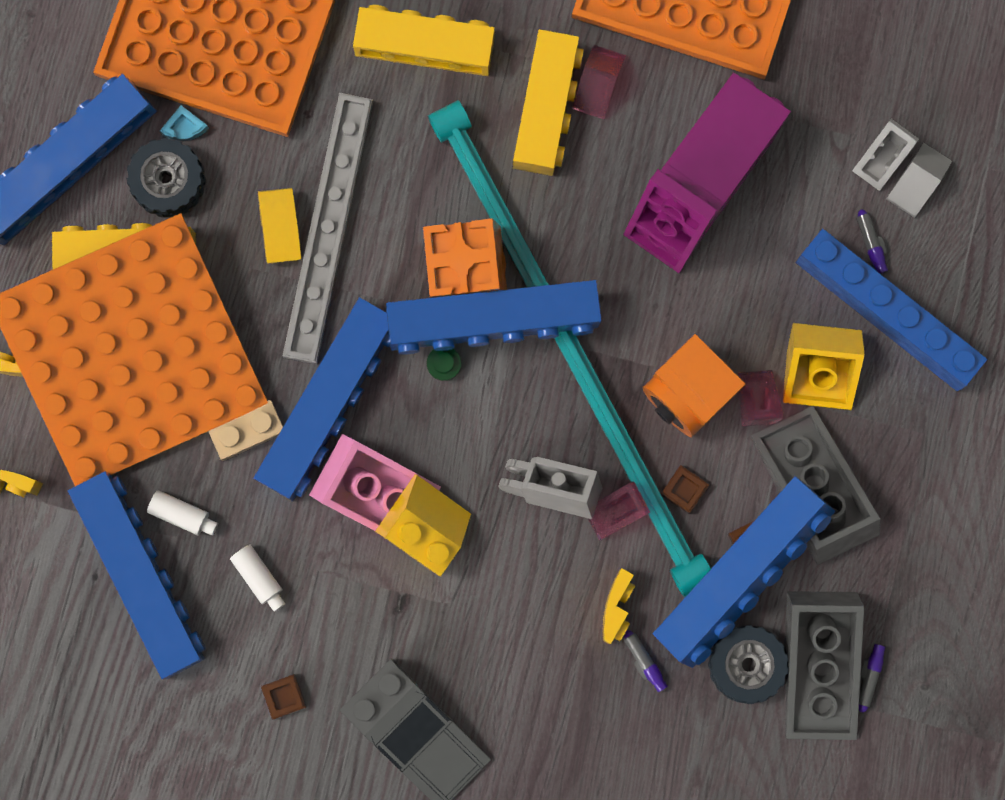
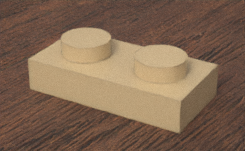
M269 400L267 404L208 432L220 459L224 461L278 437L283 425L273 402Z

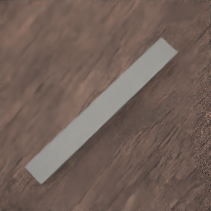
M339 93L282 355L283 358L312 364L318 363L373 99Z

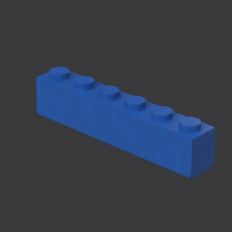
M123 73L119 77L115 76L109 79L102 86V92L93 100L88 99L80 104L76 109L77 114L68 122H61L55 126L50 132L51 137L43 144H37L30 148L24 155L25 159L18 166L11 167L0 175L1 245L7 244L157 112L136 85Z
M823 228L795 262L954 390L959 391L966 387L987 361V358Z
M596 280L386 303L391 350H398L401 355L420 352L419 347L433 346L435 351L450 350L455 348V343L468 342L469 347H480L490 344L489 340L503 338L504 343H516L523 341L524 336L537 334L538 339H551L558 337L559 332L572 331L573 335L576 336L593 333V328H598L601 323Z
M360 297L358 298L254 476L256 481L291 501H294L296 496L303 497L312 481L308 478L314 465L320 467L329 452V449L325 447L332 435L337 437L347 421V419L343 418V415L349 405L355 407L364 392V389L360 386L366 376L372 377L381 363L378 355L384 345L388 348L390 347L386 312Z
M104 471L67 490L161 679H169L205 660L202 651L206 650L205 645L197 631L191 633L186 623V620L190 619L189 613L181 600L175 601L170 591L174 587L173 581L165 568L159 569L154 559L159 556L157 549L149 537L144 539L139 529L143 522L135 507H128L123 497L128 493L120 477L116 476L113 478L112 475Z
M795 476L653 632V635L680 663L691 668L703 663L710 656L711 648L714 644L733 631L735 627L734 622L743 613L755 607L759 601L758 596L765 588L774 585L781 578L785 566L791 560L797 559L804 553L807 548L806 543L815 533L822 532L829 525L835 510L807 484Z

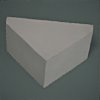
M890 119L852 171L880 191L919 138L893 119Z
M923 142L886 200L915 218L943 179L952 161Z

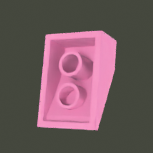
M342 434L309 496L375 531L410 480L417 473ZM417 474L437 490H440L441 486Z

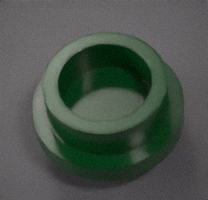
M433 349L427 358L428 372L433 378L440 381L453 379L461 369L459 354L454 349L435 351Z

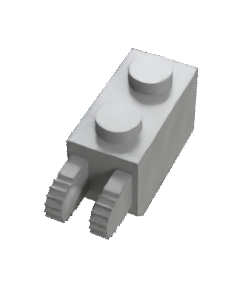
M534 457L531 459V462L516 459L507 460L505 468L509 472L525 476L524 482L502 478L498 485L502 491L524 497L526 503L589 519L593 518L603 489L598 471L541 457Z

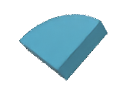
M180 105L162 127L160 133L172 140L188 141L201 136L209 127Z

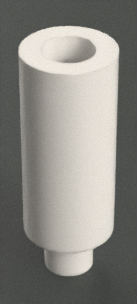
M159 490L153 495L147 509V513L198 536L202 531L213 536L218 527L217 522L208 519L209 512Z
M251 544L245 546L230 558L262 605L267 602L274 612L285 605V602L279 595L283 589Z

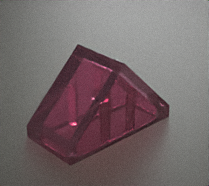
M594 45L584 66L572 109L604 119L626 55Z
M772 370L738 373V377L745 383L739 391L742 426L776 424L783 419V410Z
M633 481L599 500L593 518H588L600 541L646 517L650 510Z

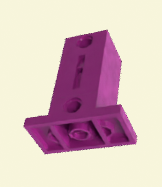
M733 72L661 170L657 169L651 177L623 235L677 273H680L695 248L772 144L791 111L785 108L783 103L777 98L769 97L756 88L752 81L740 77Z

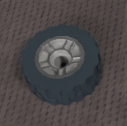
M162 138V140L157 141L154 139L149 141L150 143L139 147V151L132 155L131 163L127 166L128 178H126L127 184L130 187L129 191L139 205L150 214L155 213L158 217L163 218L164 216L173 217L180 213L185 214L189 212L191 207H195L199 203L198 199L200 196H203L206 178L203 173L205 172L193 150L188 145H183L181 141L176 139L173 141L169 140V138ZM164 172L172 175V180L169 183H162V174Z
M752 625L736 627L728 636L719 639L714 647L711 648L710 661L708 662V668H710L711 673L710 677L715 683L717 690L728 699L745 704L761 703L769 697L778 693L777 690L783 687L785 676L789 670L787 668L788 655L784 652L783 648L785 647L782 642H779L776 639L777 636L772 632ZM745 658H752L753 666H755L754 670L745 671L742 667V661Z

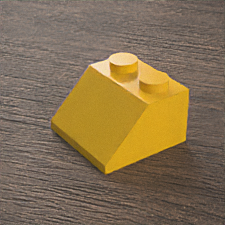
M793 323L787 349L783 403L852 410L865 355L862 330Z
M415 474L375 532L441 577L461 548L471 513Z

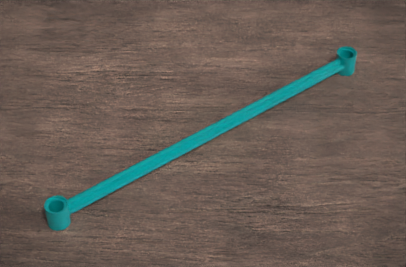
M457 100L429 114V122L441 143L446 140L449 141L489 218H493L501 226L502 242L526 287L549 285L466 131L472 128V125L460 101ZM572 331L559 332V336L554 339L676 567L669 571L677 588L685 598L710 571V567L701 553L694 557L576 335H573Z

